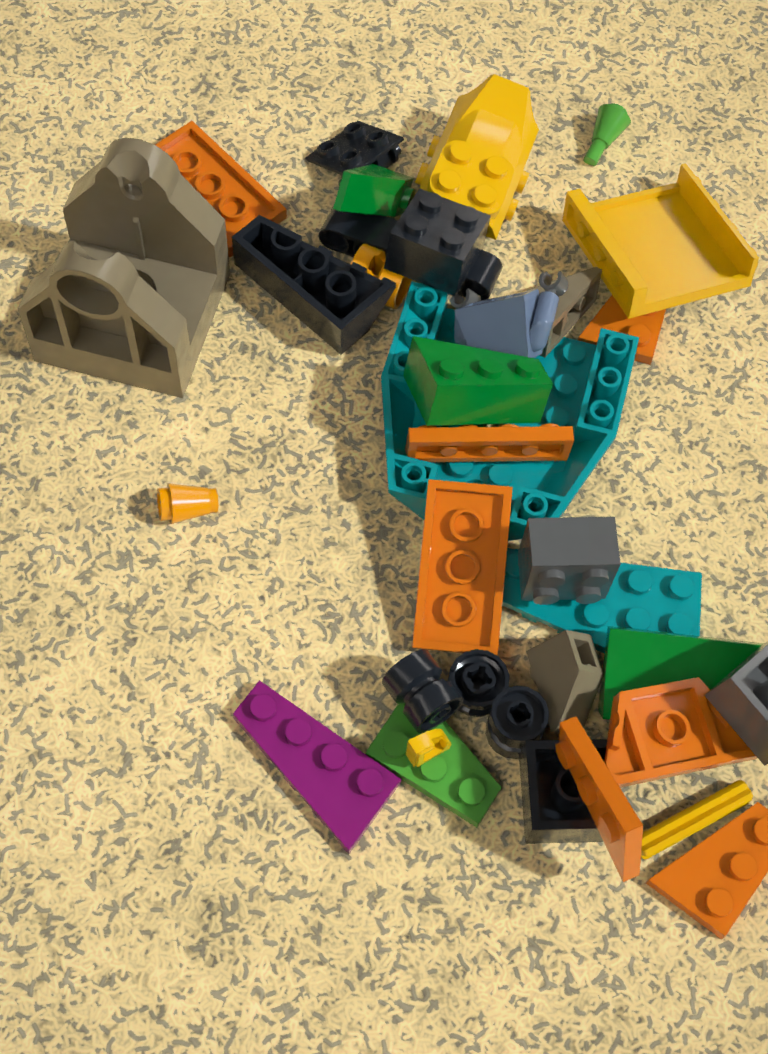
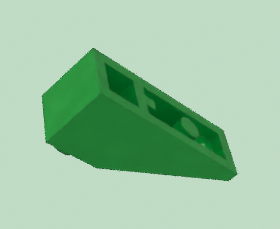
M375 164L345 170L333 209L342 212L396 217L403 214L404 209L406 210L415 196V189L411 188L414 178Z

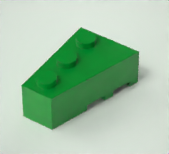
M417 336L412 337L403 372V377L427 426L540 423L553 386L539 359Z

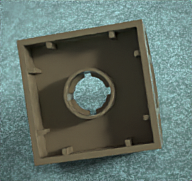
M122 138L114 140L107 147L102 160L74 183L63 207L70 239L62 248L57 261L30 281L18 307V312L34 361L183 398L230 276L225 219L180 174L176 162L168 153L156 145L141 139Z

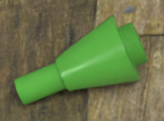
M611 103L603 104L598 108L592 144L583 159L585 163L595 167L604 150L630 125L631 119L624 107Z

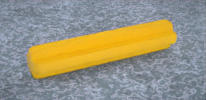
M737 780L643 831L641 858L649 859L749 804L753 799V794L748 785L743 780Z

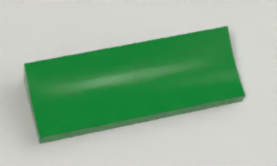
M608 626L603 663L604 675L601 680L598 712L603 719L610 720L613 697L619 692L699 677L711 690L764 643Z

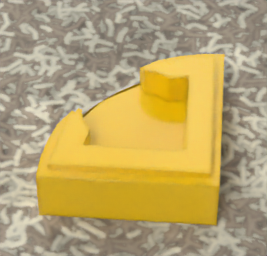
M433 729L408 740L406 756L413 767H419L450 749L452 744L442 729Z

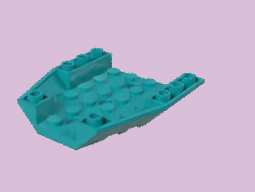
M412 281L381 375L388 493L424 520L428 479L513 487L508 541L522 539L528 518H561L614 442L639 337L601 328L596 345L563 337L545 358L540 355L535 357L539 359L553 383L541 422L511 424L519 427H539L549 423L557 424L558 426H573L574 443L567 461L427 462L406 456L405 448L408 429L426 425L403 377V372L413 336L456 344L454 341L455 311L447 308L448 293ZM474 424L478 427H484L483 424ZM436 425V427H438V428H441V427H459V426H462V425Z

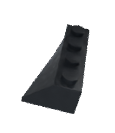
M258 215L231 237L234 264L340 355L368 333L396 288L395 282L385 277L380 280L368 274L367 268L355 262L350 265L334 257L333 251L321 245L316 248L302 241L301 235L261 215Z

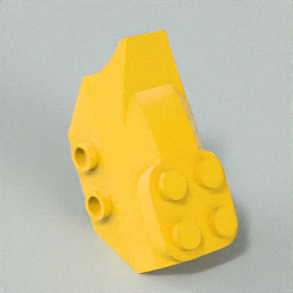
M492 74L469 93L458 96L442 136L434 135L427 152V156L432 158L430 164L422 163L415 181L416 184L420 185L419 189L436 193L441 197L491 215L486 236L494 240L497 239L504 219L511 222L519 200L513 198L515 192L522 194L530 174L523 170L539 128L534 120L529 88Z

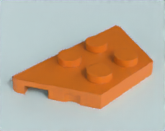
M699 677L622 691L613 697L604 762L620 788L755 760L757 757L705 697V694L710 689Z

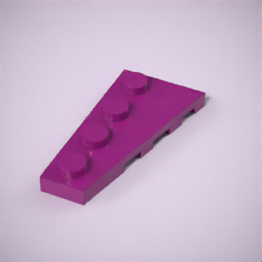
M260 680L233 713L234 720L267 759L271 760L294 791L298 792L316 817L337 838L338 843L344 850L350 854L401 784V779Z

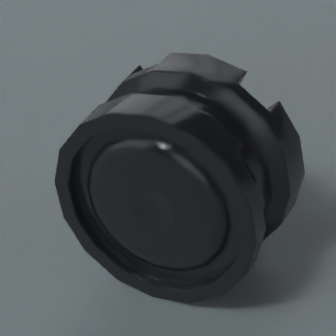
M475 649L464 652L455 659L450 668L448 680L452 682L464 699L458 711L473 717L490 715L492 704L497 695L509 687L510 675L506 664L499 656L487 650Z

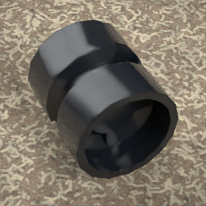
M420 649L405 656L392 666L382 679V684L397 704L405 703L403 713L418 733L430 731L445 722L461 707L464 701L450 680L440 679L442 669L427 649Z
M524 686L509 687L497 695L488 716L485 732L488 744L496 753L505 758L519 759L525 741L541 740L549 718V710L543 697L537 691Z

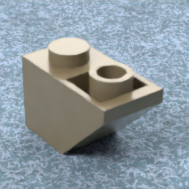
M565 630L526 651L531 666V678L537 685L539 694L546 701L549 710L548 725L551 732H559V723L575 716L584 728L604 675L591 635Z

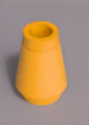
M167 483L166 488H157V508L160 521L169 520L170 524L218 512L217 489Z

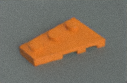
M611 295L580 334L578 341L596 345L601 328L639 337L634 361L651 365L666 309L628 319L613 295Z
M575 716L560 722V742L555 744L560 763L566 770H570L579 794L594 820L622 882L639 876L643 824L578 718Z
M757 802L648 879L646 884L722 940L726 937L768 872V809Z

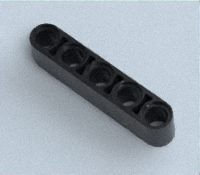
M332 207L318 237L326 248L354 257L360 246L365 243L385 251L386 254L390 232L398 220L381 215L342 212ZM483 250L457 294L466 297V289L469 288L480 296L481 301L489 299L503 268L500 259Z

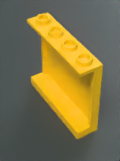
M686 163L681 164L676 183L594 203L589 202L581 189L566 193L562 221L592 266L602 269L601 279L628 319L751 286L759 260L756 251L746 242L739 233L737 226L729 220L720 208L719 203L712 198L702 185L699 177L695 176Z

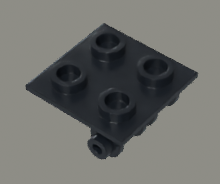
M356 121L345 126L344 130L331 140L321 143L317 150L305 157V159L310 163L340 174L342 178L345 170L375 164L388 168L398 161V156L401 154L398 144L404 141V138L364 122Z

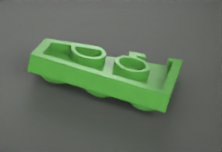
M405 703L398 704L365 754L410 786L477 828L502 787L446 721L434 729H442L452 744L450 749L419 767H413L406 756L408 740L422 733H418L404 715Z

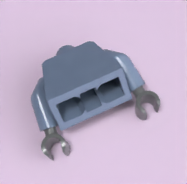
M547 271L541 273L539 284L545 291L541 292L540 295L539 290L534 289L481 301L480 296L468 288L466 289V299L459 294L452 296L450 302L456 308L454 310L455 343L530 358L539 356L547 344L554 323L559 296L563 295L568 289L567 278L559 271L557 281L550 285L552 281L551 275Z

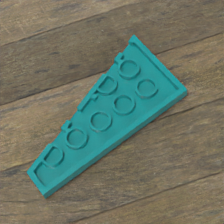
M507 548L502 605L521 613L523 618L535 623L536 621L558 630L557 633L570 630L590 634L595 649L604 654L608 626L700 636L702 573L621 563L605 599L591 604H581L576 602V600H558L553 604L539 605L533 601L521 600L518 566L519 549Z

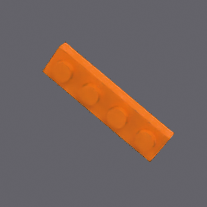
M552 423L543 424L539 427H519L515 424H504L499 427L462 425L459 427L438 428L436 426L422 425L417 428L408 429L405 450L406 456L427 462L567 461L574 443L573 426H558Z

